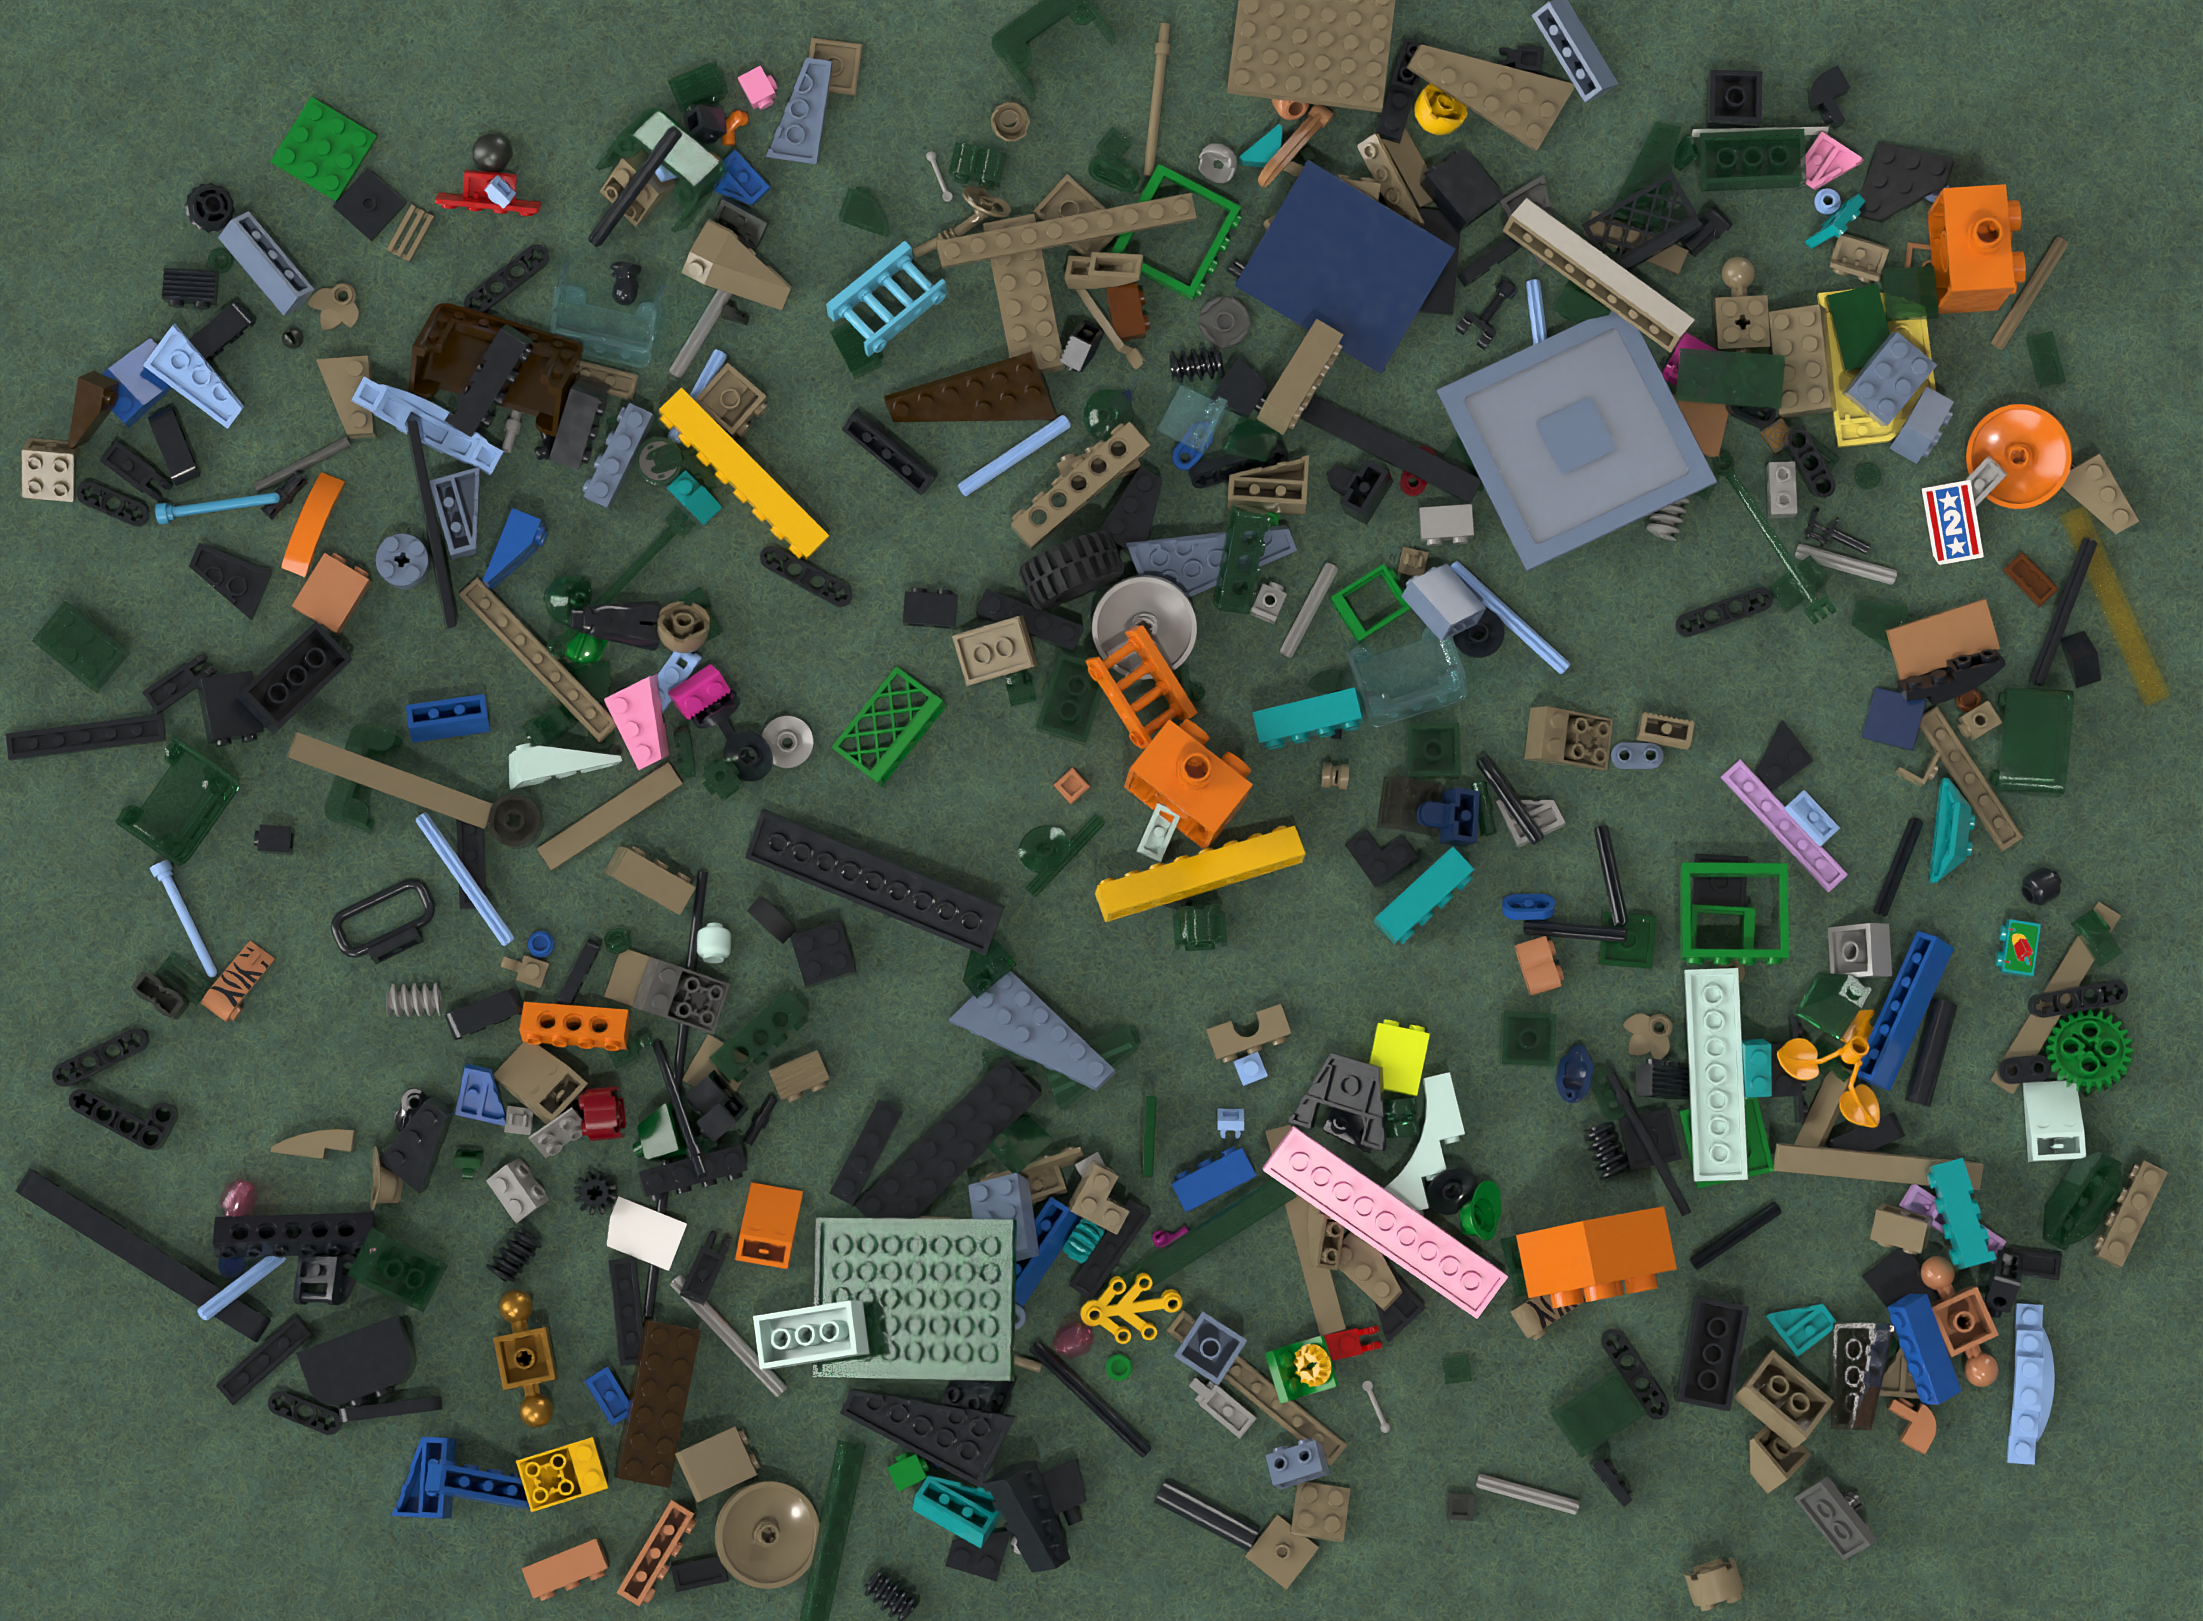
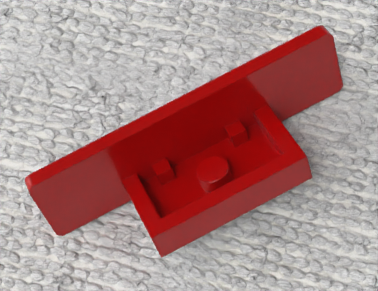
M465 170L463 195L438 193L435 198V204H441V207L446 209H455L457 206L467 207L470 211H482L484 208L493 209V212L498 214L516 211L522 216H533L534 213H539L541 209V202L516 200V194L504 208L490 200L485 189L497 175L516 192L517 174Z

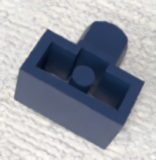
M1454 788L1442 792V802L1428 801L1419 805L1416 812L1417 820L1423 826L1440 828V844L1465 847L1477 843L1480 791Z

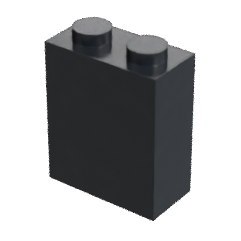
M1466 148L1458 153L1455 150L1449 153L1442 160L1444 163L1439 167L1436 164L1431 166L1424 173L1426 177L1420 184L1458 232H1461L1494 208L1504 196Z
M253 671L201 678L197 682L208 744L216 743V747L231 745L232 740L241 739L242 743L258 740L257 736L264 732L263 724L237 698L240 692L254 680Z

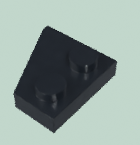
M1784 721L1779 723L1755 772L1770 792H1773L1813 762V759Z
M1394 1273L1393 1275L1403 1293L1386 1311L1375 1303L1385 1339L1388 1343L1426 1308Z
M1003 1531L990 1534L982 1548L963 1538L953 1540L945 1566L997 1581L1011 1533Z

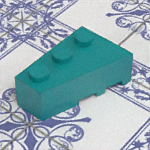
M928 1476L916 1493L912 1509L979 1548L983 1547L1003 1516L1002 1512L996 1511L993 1506L994 1498L992 1494L985 1492L984 1488L977 1487L975 1489L962 1486L960 1482Z

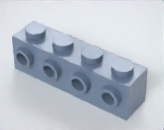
M1568 0L1549 1L1532 14L1533 19L1585 103L1604 96L1619 84Z
M249 211L231 219L218 237L283 316L299 309L315 290Z
M631 403L628 404L627 408L622 407L617 417L618 427L616 431L611 430L605 442L608 447L604 455L599 454L594 464V468L597 470L593 478L588 477L582 491L585 492L584 497L586 500L609 511L611 510L636 460L637 452L643 445L656 419L652 413Z

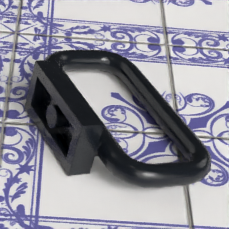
M406 879L338 912L332 919V935L338 948L344 955L358 958L369 953L375 964H378L424 942L418 929L426 926L434 917V902L424 883L417 879ZM414 889L417 891L425 909L422 916L359 947L354 948L348 944L341 929L343 921L406 890Z

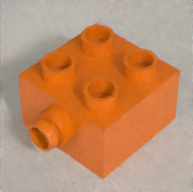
M2006 184L1943 188L1927 212L1933 288L1935 292L1936 314L1998 310L2010 294L2016 293L2017 283H2023L2026 276L2023 251H2012L2011 247L2013 231H2020L2021 228L2019 200H2007Z
M1169 719L1130 767L1124 788L1152 810H1155L1158 803L1180 816L1176 828L1204 850L1213 844L1245 803L1253 786L1246 779L1251 773V769L1245 762L1230 752H1226L1220 759L1205 747V744L1210 739L1209 736L1192 721L1185 719L1180 726H1177ZM1161 810L1159 812V815L1172 824L1175 816Z
M1664 1206L1516 1235L1528 1297L1533 1298L1550 1294L1553 1309L1584 1303L1582 1288L1584 1289L1586 1302L1625 1295L1622 1280L1625 1282L1627 1294L1658 1288L1656 1273L1677 1269Z

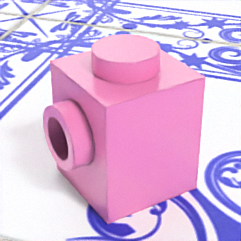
M761 66L738 77L739 84L753 109L759 107L760 110H763L774 103L773 99L777 98L774 90L778 89L771 75H765Z

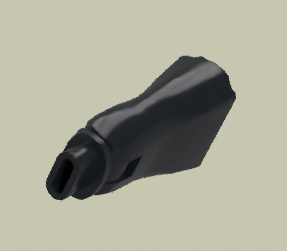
M656 600L583 606L581 610H570L569 628L570 630H580L581 634H587L597 639L656 651L660 638L658 636V626L653 625L658 623L661 605Z

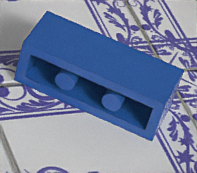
M484 694L406 705L408 728L412 743L491 732Z
M1235 1146L1221 1152L1223 1158L1215 1162L1209 1158L1197 1165L1199 1170L1191 1174L1186 1170L1174 1176L1176 1182L1172 1183L1171 1186L1185 1213L1256 1177L1242 1148L1236 1150Z

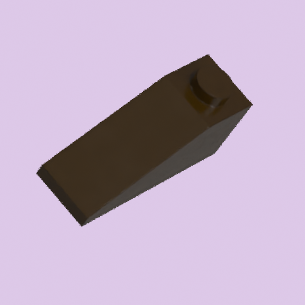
M96 371L78 377L68 448L74 449L87 443L116 406L119 397L118 381Z

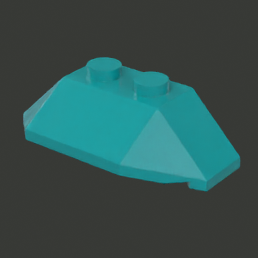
M1949 778L1940 780L1928 884L1938 882L1964 862L1966 856H1970L1972 851V841L1968 839L1969 830L1974 829L1975 815L1971 814L1972 807Z

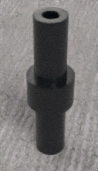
M768 1096L760 1112L755 1113L751 1120L753 1124L743 1142L750 1146L753 1145L761 1129H765L770 1121L768 1117L778 1100Z

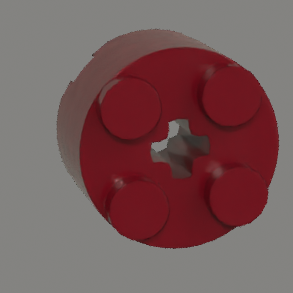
M619 1086L586 1089L584 1094H579V1106L581 1110H584L585 1120L581 1121L582 1135L588 1136L590 1141L621 1139L625 1137V1133H621V1128H626L624 1098H618L617 1092H622Z

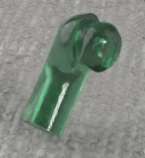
M1189 668L1176 669L1177 680L1188 698L1194 702L1203 699L1206 691L1204 687L1190 681Z

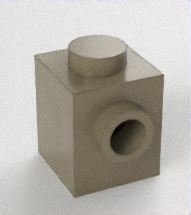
M1986 701L1960 717L1958 720L1961 724L1958 725V728L1965 738L1969 737L1973 741L2001 724L2002 721L1990 702Z

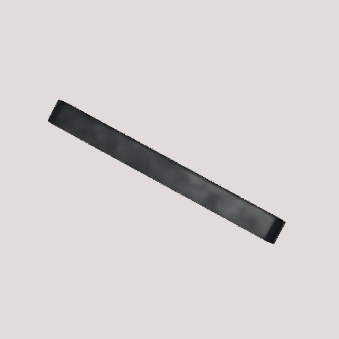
M30 1168L15 1190L24 1198L198 1307L204 1305L223 1290L202 1275L199 1276L194 1273L191 1268L183 1263L170 1258V1255L159 1248L148 1244V1241L140 1236L127 1231L124 1226L116 1221L108 1219L97 1209L81 1202V1199L73 1194L62 1190L57 1184L46 1177L43 1178L38 1175L36 1171ZM237 1299L214 1315L215 1318L257 1343L271 1322L269 1317L261 1315L259 1311Z

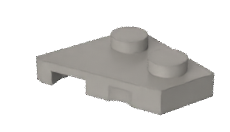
M1497 800L1496 804L1517 847L1519 848L1529 843V839L1501 800ZM1520 800L1543 835L1565 826V821L1554 800H1541L1539 802Z

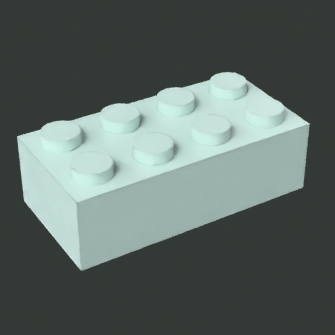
M844 1301L753 1316L760 1369H777L869 1354L863 1301Z

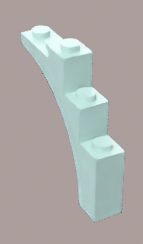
M1450 1072L1423 1079L1426 1104L1425 1121L1420 1141L1410 1161L1401 1173L1384 1188L1421 1215H1424L1423 1210L1428 1209L1421 1178L1426 1177V1181H1432L1438 1173L1446 1169L1440 1140H1444L1446 1145L1460 1141L1459 1136L1465 1134Z

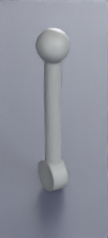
M930 151L926 154V158L928 161H931L943 191V200L950 202L953 195L947 190L935 160V152Z
M1365 1381L1362 1384V1388L1367 1391L1381 1423L1380 1429L1383 1433H1388L1391 1426L1389 1423H1386L1372 1391L1373 1384L1370 1381Z

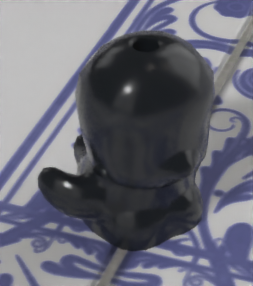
M623 261L615 262L610 266V269L614 271L611 277L616 278L612 297L617 304L628 306L633 304L637 298L639 283L636 278L641 272V266Z

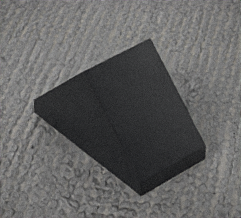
M2082 631L2062 638L2060 643L2076 688L2101 681L2098 652L2086 632Z

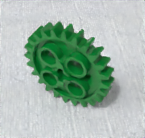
M2089 1009L2087 1016L2078 1011L2077 1018H2074L2069 1013L2067 1023L2060 1019L2058 1024L2060 1029L2057 1027L2052 1028L2054 1036H2048L2047 1043L2050 1045L2046 1046V1053L2051 1054L2047 1056L2050 1064H2053L2051 1072L2059 1071L2057 1080L2060 1081L2066 1078V1087L2075 1083L2076 1091H2079L2082 1086H2086L2087 1093H2090L2092 1086H2095L2097 1091L2101 1092L2103 1084L2111 1089V1080L2120 1083L2121 1077L2119 1074L2127 1075L2128 1069L2125 1066H2131L2132 1059L2129 1057L2133 1056V1049L2129 1048L2132 1046V1039H2125L2128 1036V1030L2119 1031L2122 1022L2119 1021L2112 1024V1015L2108 1016L2107 1019H2103V1011H2100L2097 1017L2093 1016L2092 1009ZM2090 1030L2095 1032L2096 1035L2094 1037H2087L2083 1033ZM2073 1047L2077 1052L2069 1054L2064 1049ZM2109 1048L2114 1050L2115 1053L2106 1055L2102 1050ZM2086 1065H2092L2093 1067H2095V1070L2092 1072L2085 1071L2083 1067Z

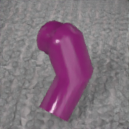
M1184 1225L1174 1234L1161 1230L1155 1231L1152 1235V1241L1158 1248L1175 1250L1193 1235Z

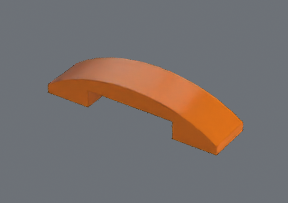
M322 472L320 473L295 525L281 568L306 577L315 556L316 547L334 505L336 506L345 481Z

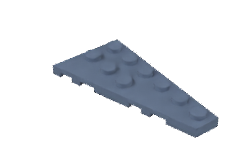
M1287 525L1126 543L1138 575H1153L1164 578L1177 585L1188 598L1297 551Z
M1006 966L1002 967L949 1019V1022L953 1025L963 1027L977 1036L991 1040L996 1045L1031 1061L1034 1060L1052 1071L1055 1070L1068 1076V1078L1095 1091H1098L1116 1073L1096 1051Z

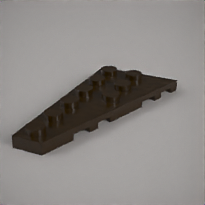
M1032 351L885 395L884 402L893 422L1055 420L1058 418L1057 411Z

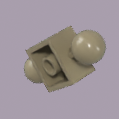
M1733 257L1724 264L1722 279L1731 288L1732 297L1715 298L1712 308L1715 349L1723 354L1735 353L1736 362L1732 364L1728 371V381L1736 391L1750 392L1757 388L1761 381L1760 368L1755 362L1751 361V353L1767 352L1771 346L1767 295L1747 296V287L1754 280L1755 269L1752 263L1743 257ZM1739 320L1747 324L1744 330H1741L1740 325H1736Z

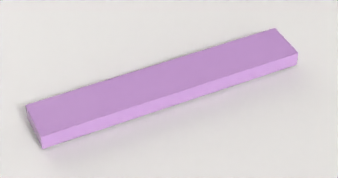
M1741 759L1720 777L1827 892H1830L1848 875L1822 846L1819 847L1784 809V805Z

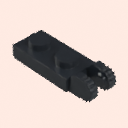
M116 440L100 459L101 463L141 493L145 492L158 503L163 498L156 491H152L147 487L154 479L160 486L168 490L173 487L159 476L155 469Z
M205 653L197 656L187 664H182L142 692L156 714H160L195 690L197 682L201 678L212 677L217 673L215 667L207 668L196 677L191 671L206 662L208 657Z
M713 1230L710 1232L704 1247L701 1246L680 1291V1296L703 1306L724 1264L725 1255L732 1242V1238L726 1237L719 1253L710 1250L717 1238V1232Z

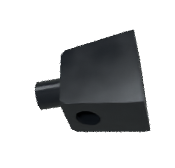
M1237 358L1209 402L1248 419L1253 410L1260 413L1266 401L1263 395L1269 386L1245 362Z
M1997 1250V1260H1994L1984 1301L1991 1317L1999 1318L2002 1312H2011L2021 1285L2024 1256Z
M1074 1459L1041 1474L1055 1515L1063 1512L1068 1526L1083 1520L1077 1505L1087 1501L1078 1463Z

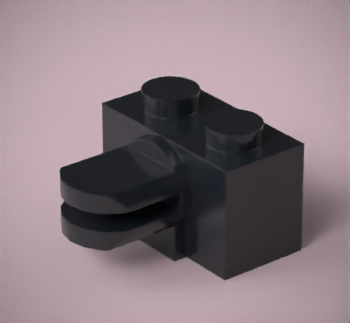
M1369 460L1365 461L1359 473L1343 466H1336L1328 475V482L1332 490L1344 495L1340 502L1344 513L1366 525L1393 483L1388 470Z

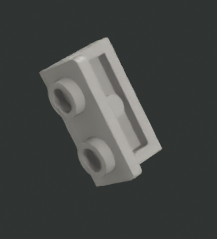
M521 1158L506 1164L486 1180L516 1224L549 1201L545 1190L538 1184L531 1174L529 1167Z

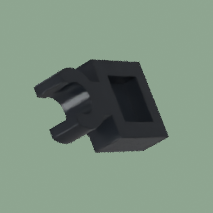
M1518 45L1517 52H1512L1507 47L1499 48V54L1507 56L1508 59L1505 61L1498 60L1497 64L1507 67L1515 66V69L1541 75L1544 47Z

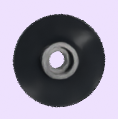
M1486 609L1477 625L1452 637L1455 646L1463 654L1473 658H1484L1492 655L1501 647L1504 641L1505 630L1501 619L1494 612ZM1482 633L1484 637L1481 640H1477L1474 638V635Z
M737 732L727 740L724 747V760L728 769L741 780L748 782L761 780L772 768L773 754L767 741L755 732ZM749 750L754 753L755 757L749 755Z
M1452 1167L1441 1171L1432 1179L1427 1190V1200L1433 1210L1443 1215L1458 1213L1464 1204L1473 1199L1478 1187L1476 1178L1469 1170L1461 1167Z

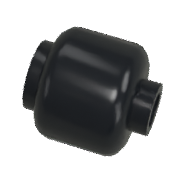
M2040 867L2024 877L2021 886L2022 895L2029 903L2042 906L2059 896L2061 892V878L2057 872L2051 871L2046 867Z

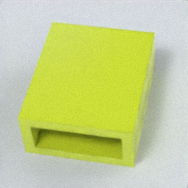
M1384 1019L1383 1023L1377 1024L1369 1063L1383 1067L1384 1090L1414 1097L1417 1096L1430 1033L1424 1032V1027L1410 1025L1409 1029L1399 1027V1022Z

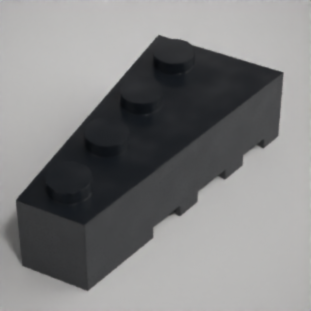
M508 324L500 328L482 358L485 361L484 364H480L470 378V382L473 384L471 386L468 385L458 397L456 402L460 404L459 408L449 413L445 422L469 437L474 436L484 427L489 428L496 417L493 411L497 405L500 407L507 398L508 393L505 390L509 383L513 385L520 374V371L517 369L521 362L525 363L533 351L530 346L534 340Z

